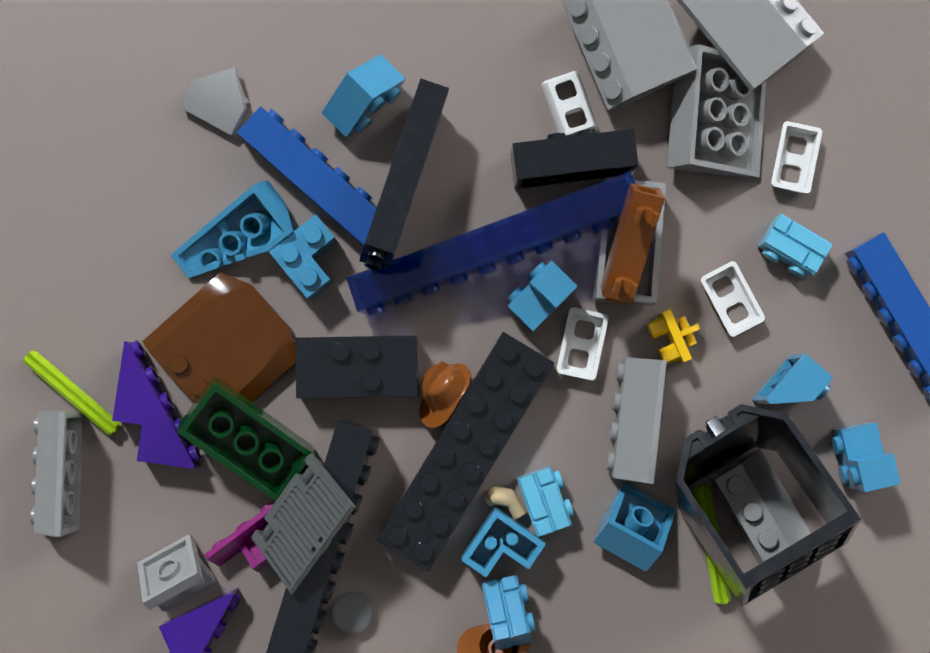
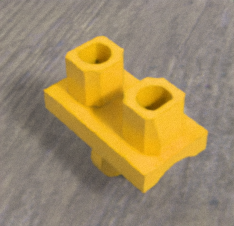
M669 309L658 314V318L646 325L652 339L667 334L670 345L657 350L661 360H666L667 364L677 361L683 363L692 359L683 336H685L688 346L696 344L693 332L700 329L698 323L690 326L686 316L677 319L682 329L679 330L673 313Z

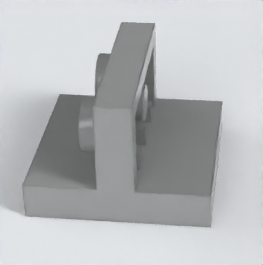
M190 534L137 562L142 602L148 610L158 606L163 612L215 583L214 574L199 557L196 541Z

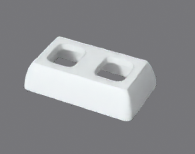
M577 71L554 77L541 84L558 133H565V136L568 137L576 136L578 131L595 129V132H598L593 112ZM567 81L573 82L577 93L576 96L560 100L555 86ZM575 109H582L586 123L570 128L565 114Z
M789 121L784 122L771 179L773 187L800 193H809L811 191L822 137V130L820 128ZM790 136L802 138L806 141L803 155L787 151L786 147ZM783 165L795 166L800 169L798 183L786 182L781 179Z
M731 261L701 278V283L730 336L734 337L765 320V315L736 262ZM726 276L730 279L734 290L724 297H718L712 284L714 281ZM740 302L745 307L748 316L734 324L728 317L726 310L728 307Z
M576 307L570 308L557 364L558 373L587 380H594L596 378L609 319L608 315ZM578 320L591 322L595 325L592 339H583L574 335ZM572 349L588 353L589 356L585 368L573 367L568 364L569 354Z

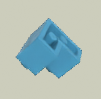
M380 54L349 71L321 113L345 137L350 136L356 131L360 134L371 124L372 121L369 118L372 114L379 111L386 102L391 104L401 94L399 88L406 79Z
M316 214L269 251L299 290L310 301L334 283L316 259L336 244L338 240Z
M552 260L547 265L541 262L529 274L528 278L531 280L529 285L524 290L520 286L517 287L507 298L511 302L507 309L531 333L578 287Z
M865 422L833 429L832 447L835 454H839L841 466L838 467V473L841 482L846 484V488L868 492L901 484L895 456L893 453H885L883 451L877 423Z
M494 506L462 553L461 561L484 577H487L504 552L527 569H530L546 543L542 538L537 537L535 533Z

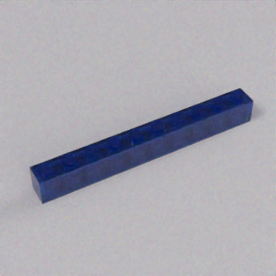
M627 172L392 260L388 271L368 269L347 277L346 279L357 312L367 313L368 316L378 315L385 311V306L393 303L396 306L405 305L413 301L412 296L423 293V296L435 294L441 290L439 286L451 282L452 286L459 285L468 281L469 275L479 272V275H486L496 271V265L507 262L508 265L516 264L525 260L524 255L536 251L537 255L554 249L553 244L564 241L565 244H569L582 239V234L593 230L594 233H600L610 229V223L620 220L630 183L636 184L632 172Z

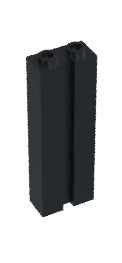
M420 78L359 259L360 262L365 263L364 266L368 269L388 271L449 91V88Z

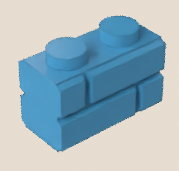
M515 575L501 578L500 580L483 582L482 588L496 649L501 650L514 645L530 643L532 641L530 632L536 631L532 612L526 613L523 604L529 602L526 585H519L518 577Z

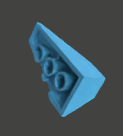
M268 180L256 183L175 250L171 257L184 274L191 278L269 251L294 232L286 203Z

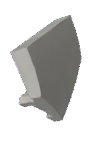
M237 67L193 80L180 108L230 135L236 134L247 109L246 104L249 103L241 87Z

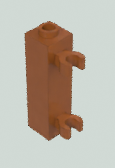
M630 183L600 285L603 297H606V300L615 304H623L624 302L633 304L665 200L662 191L659 189Z

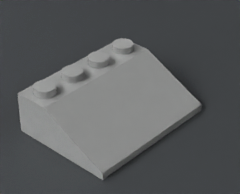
M669 0L562 1L607 110L624 109L698 70Z
M677 0L750 91H753L802 54L825 34L798 0Z
M699 44L689 47L698 70L673 83L667 168L691 173L759 178L766 81L753 91H750L717 49Z

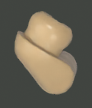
M494 486L484 493L483 499L488 506H506L514 520L527 513L514 490L510 488Z

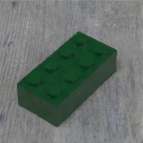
M216 376L181 419L177 427L178 434L275 501L279 498L295 473L299 474L306 466L304 461L311 453L314 454L310 443Z

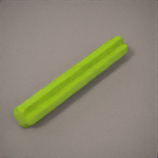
M31 350L24 357L23 363L102 431L107 435H113L117 432L121 423L112 421L113 416L40 353Z
M707 485L697 486L693 490L695 499L719 535L711 488ZM705 550L714 602L720 605L731 602L729 586Z

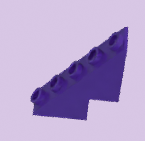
M138 340L134 342L124 341L112 421L142 425L137 461L191 469L199 468L202 456L195 445L191 446L187 439L177 433L178 423L181 419H176L171 409L174 408V404L166 392L162 393L157 383L160 382V378L152 366L148 367L143 358L146 356L143 346Z
M239 588L161 624L159 629L170 651L169 653H212L213 650L209 648L213 638L219 639L227 625L223 619L228 610L233 613L242 597L238 594Z

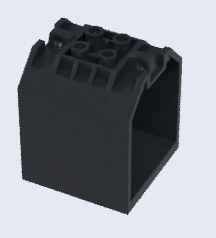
M740 404L727 412L728 415L720 420L717 416H714L706 421L708 432L705 433V431L699 429L686 437L676 478V490L680 512L743 607L847 544L861 518L788 414ZM757 447L775 451L779 454L826 525L748 572L743 573L690 492L689 486L737 459L750 449Z

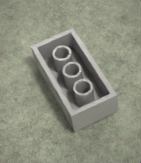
M605 178L601 191L593 301L609 302L606 300V297H603L600 285L630 183L659 189L664 197L666 183ZM665 200L633 304L652 306L657 303Z

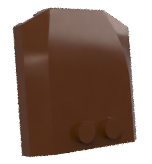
M221 272L142 341L148 352L194 403L215 376L253 403L296 365V346L291 327L253 285Z

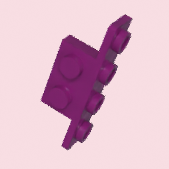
M275 502L265 505L259 514L251 520L240 524L234 533L226 539L216 542L212 549L205 554L207 560L217 566H222L242 551L251 568L256 572L268 565L269 562L251 536L255 530L263 531L268 522L264 517Z

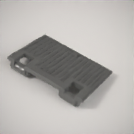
M313 453L309 454L304 461L308 465L306 471L303 474L295 473L264 517L268 522L263 531L255 530L251 536L291 594L296 591L319 557L324 554L332 539L356 507L324 468L323 463Z

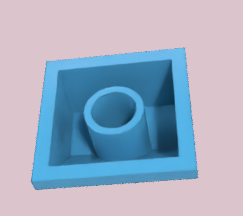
M806 353L789 355L752 400L756 404L820 400L830 390L831 386L829 383L834 377Z
M623 481L600 523L593 543L647 572L663 552L676 510Z

